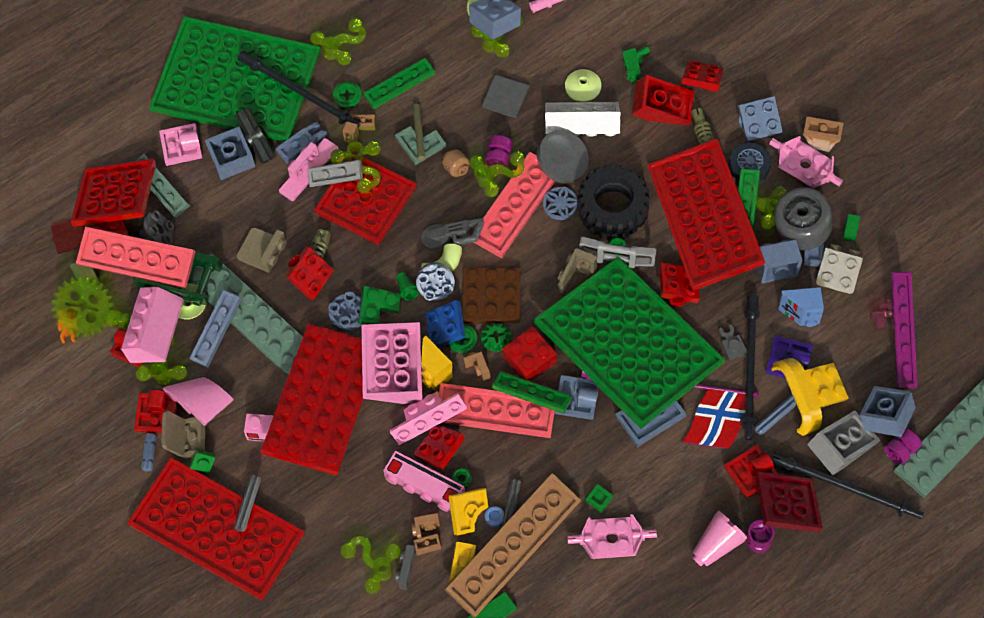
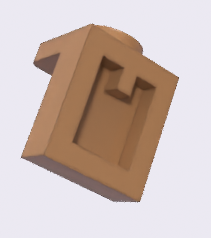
M472 352L463 358L465 368L474 366L477 376L481 375L483 381L490 379V372L482 352Z
M438 513L414 517L415 524L411 525L413 537L417 536L420 539L422 538L420 530L432 531L439 527Z

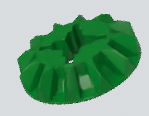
M342 82L333 91L334 102L340 108L346 107L348 109L352 106L355 107L361 101L362 91L356 83ZM347 90L351 95L348 100L345 98Z
M493 322L490 325H486L481 334V341L484 347L494 352L502 351V348L512 340L509 327H506L503 323ZM495 331L498 332V335H502L499 336L498 343H496L494 337H491L494 336Z
M464 324L465 339L467 341H464L462 345H460L459 340L448 344L453 352L455 351L459 354L469 353L470 350L475 349L477 334L472 327Z

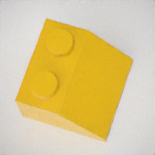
M425 336L423 338L421 360L422 382L427 388H432L436 392L440 389L441 383L446 384L453 378L452 362Z

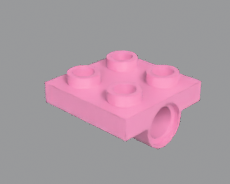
M195 123L159 131L166 166L203 158Z

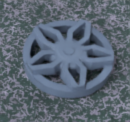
M567 187L553 188L545 194L543 199L545 213L555 220L569 219L576 213L578 208L577 196ZM547 199H548L549 202H550V204L548 205V207H546V201H547ZM574 207V209L568 214V208ZM559 211V214L561 216L554 215L552 213Z

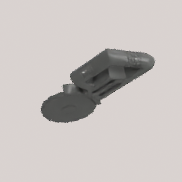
M484 219L464 220L445 224L444 226L433 224L423 231L422 243L427 248L434 249L443 244H448L450 239H453V244L459 246L477 242L484 226ZM475 227L472 235L467 236L470 228Z

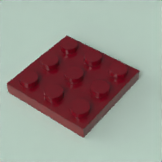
M757 472L755 480L764 526L821 532L823 526L813 479Z

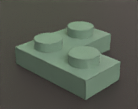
M409 126L397 133L395 139L415 165L422 162L418 160L416 135L412 127ZM436 130L423 137L425 159L446 147L445 141Z

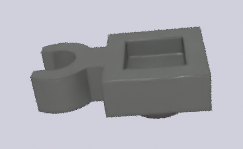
M731 324L728 326L729 333H725L722 328H719L720 337L725 339L721 341V345L728 361L747 354L740 335H733L734 327Z

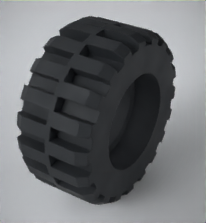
M604 165L603 169L600 167L594 169V174L590 172L586 176V180L581 182L580 189L578 190L579 217L587 229L591 228V233L594 235L599 233L601 238L605 239L607 236L612 237V239L618 236L626 238L628 233L634 234L637 232L638 227L641 228L644 225L649 211L650 192L649 188L646 187L647 183L645 180L640 179L639 173L636 171L634 173L631 172L632 169L629 167L621 168V165H615V167ZM614 191L626 195L630 199L631 205L621 212L613 213L601 209L597 205L596 200L602 194Z

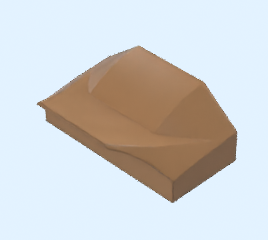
M807 116L803 135L807 139L808 145L813 149L830 152L832 147L841 140L843 123Z

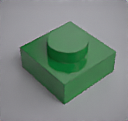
M196 448L190 462V469L209 473L216 458L215 453Z
M597 484L585 502L602 513L614 495Z

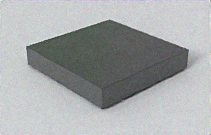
M495 75L482 107L517 119L530 86Z

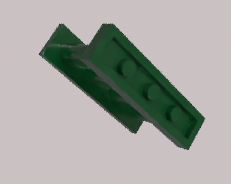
M195 252L189 279L194 267L199 266L204 269L196 293L185 290L186 288H175L167 286L168 284L156 283L133 277V282L138 290L143 287H159L183 298V300L190 301L196 306H201V304L208 306L209 302L203 293L211 272H214V270L220 272L223 265L218 257Z

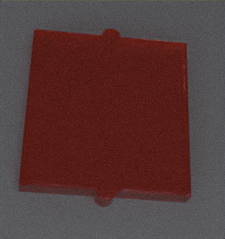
M71 221L51 226L54 237L52 241L56 245L58 254L80 248L85 225L73 227Z

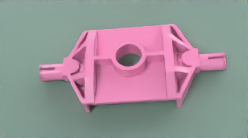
M800 136L785 142V144L775 138L770 141L769 145L778 149V168L811 188H816L830 181L838 187L842 184L843 179H840L833 173L834 157L832 156L830 159L800 141ZM807 162L810 164V167L803 168L800 164Z
M630 514V517L594 520L588 517L582 534L568 535V544L580 543L591 559L636 556L642 541H645V538H657L656 529H642L633 514ZM614 534L618 540L615 543H609L606 537Z

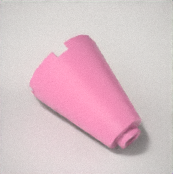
M718 511L692 553L695 555L693 560L700 566L703 564L709 566L744 543L747 536L729 521L723 513Z

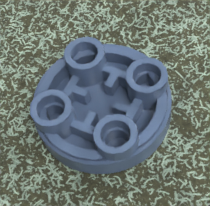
M438 262L428 263L417 274V289L428 301L443 299L453 292V272L445 264Z
M346 292L337 296L329 304V317L336 328L351 331L362 325L358 324L361 298L353 292Z

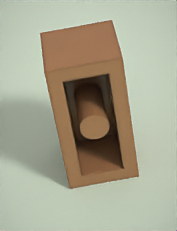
M352 115V118L360 122L358 130H375V115Z
M346 122L343 128L345 142L356 145L359 138L357 124Z
M438 534L413 540L417 556L441 549Z

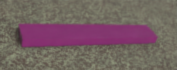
M892 272L897 389L917 388L912 272Z

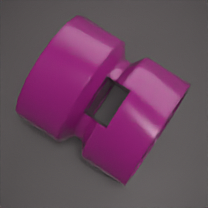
M500 135L491 136L484 163L493 169H506L513 147L512 140Z
M906 428L902 437L895 436V439H892L884 447V451L893 462L898 465H904L910 459V453L915 454L922 446V442L914 432Z
M763 520L753 522L747 533L746 544L748 548L755 553L768 551L775 535L774 528L764 526Z

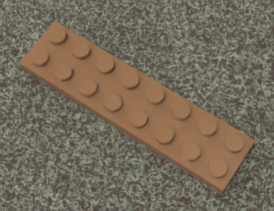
M553 473L550 474L446 587L445 591L475 618L581 500Z

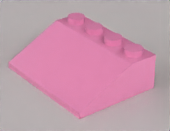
M420 322L362 325L363 399L400 404H414L423 399Z

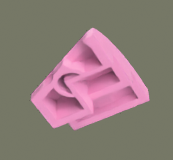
M205 377L163 388L174 402L177 401L189 414L192 413L203 426L207 425L234 400L220 386Z

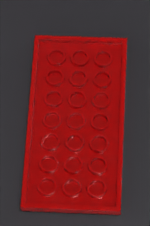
M718 139L647 165L693 291L765 264Z
M308 323L262 445L261 454L338 476L364 400L362 338Z
M173 458L169 459L127 522L130 527L261 601L264 600L305 535L303 530L256 504H253L245 531H236L234 525L243 497Z

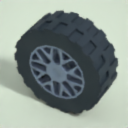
M742 143L731 152L729 169L732 176L738 182L740 181L741 169L760 170L759 183H761L769 173L771 157L769 152L757 143Z

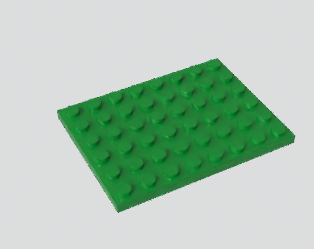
M184 16L149 109L151 112L230 130L240 127L241 132H243L235 115L244 109L250 108L257 123L262 126L269 139L285 142L292 136L305 98L261 71L250 70L249 66L237 60L238 55L241 51H245L254 58L258 57L264 66L301 88L308 90L321 53V47Z
M619 257L534 320V323L640 429L645 427L725 362V359Z

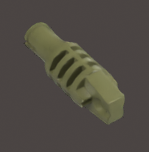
M698 108V114L696 109L692 110L691 114L695 122L694 131L698 144L701 145L714 140L711 126L705 120L703 109Z
M319 229L310 247L323 259L328 248L331 233L327 230Z

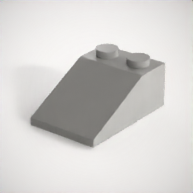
M854 410L818 432L807 445L830 473L834 475L876 445L880 439L874 432L864 430L861 417Z

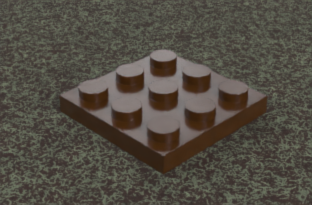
M463 268V323H520V268Z

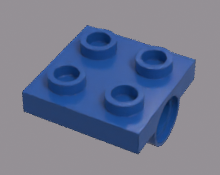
M456 300L425 313L428 338L438 348L466 337L461 302Z

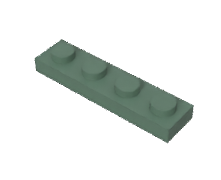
M143 154L136 161L147 160L149 158L145 154ZM155 167L150 190L170 213L177 218L190 205L158 168Z

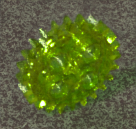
M79 276L77 282L72 277L70 278V284L64 281V288L61 286L57 287L60 293H53V296L57 299L51 300L50 303L54 304L55 307L51 308L50 311L56 312L52 319L58 318L59 321L55 325L62 324L61 331L68 329V336L75 332V338H78L80 333H82L84 339L87 337V333L93 337L94 330L99 334L101 332L100 327H107L104 321H111V318L107 315L113 314V311L109 310V308L114 304L108 303L112 296L105 295L108 289L102 291L103 283L97 286L96 279L89 282V277L87 276L82 281L81 276ZM70 292H76L79 299L77 301L72 300ZM90 295L97 298V304L89 302ZM65 303H69V304L75 305V306H79L81 303H83V307H85V308H97V309H99V311L96 312V311L90 310V309H85V310L81 311V308H80V307H74V306H70V307H69V306H66ZM68 310L73 311L75 319H69L66 312ZM86 314L93 315V323L86 321Z

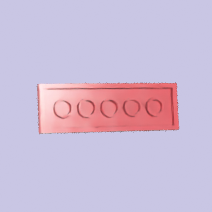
M529 152L484 216V226L477 242H473L500 258H503L555 182L541 170L537 155Z
M85 227L76 264L186 288L196 251Z
M444 383L440 385L439 394L442 401L458 393L467 406L466 410L442 423L551 438L555 415L554 410L500 391Z

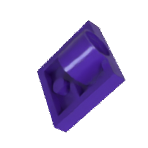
M775 336L765 374L786 379L780 370L772 371L771 368L776 361L788 358L796 359L803 366L804 370H807L813 345Z

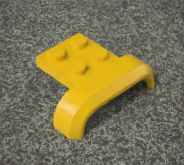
M788 358L776 361L772 365V371L780 370L786 377L802 416V424L797 429V433L802 436L814 433L820 428L822 424V407L849 399L834 363L804 370L800 362L796 359Z

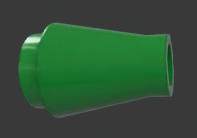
M406 272L399 273L396 279L401 297L406 301L415 299L419 294L417 286L408 277Z

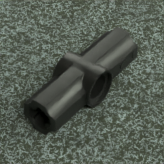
M250 108L238 112L235 117L244 132L245 141L253 148L259 162L264 164L271 161L276 156L267 141L266 132L257 123Z

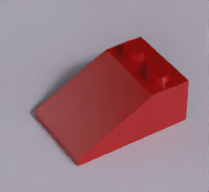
M646 74L636 82L632 115L647 121L690 125L694 91Z

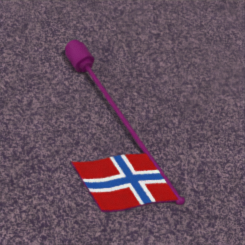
M582 371V376H581V378H586V379L591 380V379ZM697 384L694 388L706 389L707 392L698 405L692 426L682 443L729 449L738 435L741 426L740 418L744 417L746 391ZM757 391L754 392L753 398L758 397L759 393Z

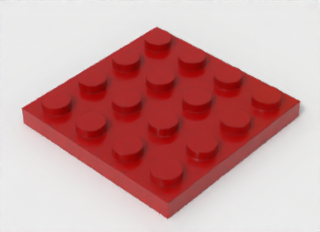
M352 152L346 162L361 160L363 179L331 184L314 209V212L379 246L417 188V183Z
M147 159L85 168L71 218L73 227L144 217L156 167L155 160Z

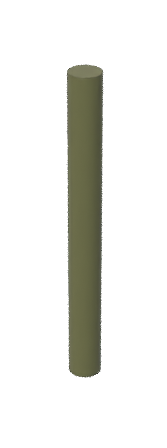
M414 104L413 115L417 156L419 161H424L425 151L420 105Z

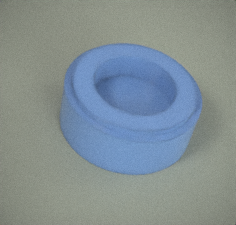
M497 506L488 508L485 512L486 523L494 528L502 525L504 511Z

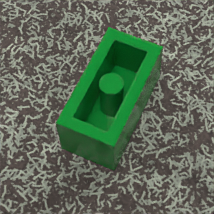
M848 214L843 240L855 242L860 216Z

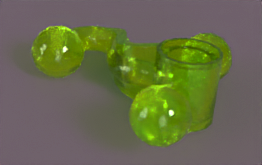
M521 16L520 26H518V27H516V28H519V27H521V26L523 25L524 20H523V17H522V16ZM474 25L471 27L472 35L482 38V48L484 51H495L500 58L508 56L509 47L506 44L498 43L503 35L492 40Z
M354 18L349 21L348 28L351 32H358V36L342 33L336 37L329 36L325 38L322 32L315 31L311 34L310 40L314 45L322 46L323 55L326 59L333 60L337 58L339 64L347 65L351 61V55L346 51H340L339 46L345 42L352 44L362 42L366 38V31L361 21Z
M353 141L348 144L347 151L342 152L339 149H335L331 152L330 159L333 163H342L346 158L349 161L361 160L362 173L373 176L371 181L367 179L359 180L357 183L359 192L368 193L371 188L376 187L380 183L381 175L379 171L362 165L364 154L376 156L380 153L381 146L376 141L369 142L366 147H363L360 142ZM357 150V151H359L360 153L357 154V155H354V154H352L351 152Z
M514 152L510 156L512 165L517 166V169L514 171L499 164L488 167L479 155L471 157L470 166L474 169L475 178L480 187L484 188V192L488 197H495L499 192L498 186L494 183V178L497 175L504 174L509 178H516L523 173L525 167L524 155L521 152Z
M774 188L772 196H769L767 199L759 198L758 194L757 208L765 212L760 221L763 228L771 229L774 227V209L778 200L787 193L785 188Z
M174 335L170 347L173 346L176 341ZM166 358V362H154L150 369L142 366L136 371L138 380L144 382L153 377L160 385L169 384L172 378L182 380L187 375V370L182 365H176L173 369H169L168 358Z
M356 536L349 543L341 547V555L347 559L353 558L356 554V546L358 544L363 545V561L372 567L375 572L374 577L366 581L365 590L370 594H375L380 590V581L388 580L392 576L391 562L400 556L401 549L396 544H390L385 549L386 556L374 560L370 557V541L365 537ZM381 566H387L384 572H379L378 569Z

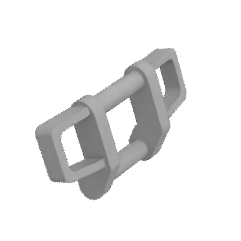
M585 237L580 238L579 249L592 252L597 257L598 263H603L604 260L613 261L619 257L624 263L629 264V268H635V266H654L655 248L625 247L606 244L605 241ZM584 246L598 249V252L585 248ZM605 251L614 252V253H620V254H627V255H630V256L619 255V254H612V253H606ZM637 255L650 256L652 258H637Z

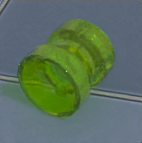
M112 308L107 318V325L111 327L117 326L119 329H127L132 314L128 312L122 313L121 310Z

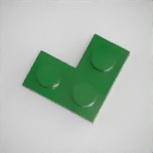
M364 286L361 294L358 324H379L380 310L397 314L399 312L401 294Z

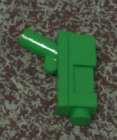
M647 46L637 52L635 48L623 50L622 52L623 63L627 71V80H630V82H636L638 78H641L639 64L643 61L642 57L650 52Z

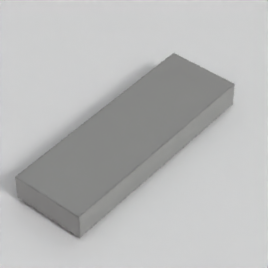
M361 160L307 168L309 187L363 179Z

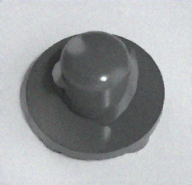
M154 210L145 216L144 227L141 225L139 237L140 239H149L170 245L173 239V223L167 220L159 211Z

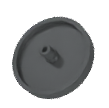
M555 130L547 134L538 145V164L544 174L553 181L571 183L579 179L586 172L589 164L588 151L581 139L575 134L565 130Z

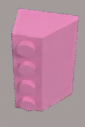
M159 287L140 288L121 348L130 363L166 362L184 301L183 298Z

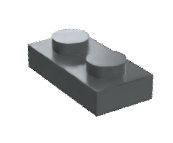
M406 545V550L401 552L400 562L402 563V568L397 570L396 582H398L399 589H408L416 553L415 546Z

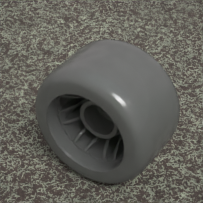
M811 188L790 190L778 200L774 209L775 228L780 240H796L799 250L814 249L823 244L831 234L833 226L831 206L827 198L817 190Z

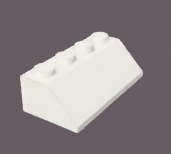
M619 102L545 103L546 134L555 130L569 131L576 136L579 134H586L587 136H596L597 134L614 136L616 133H620Z

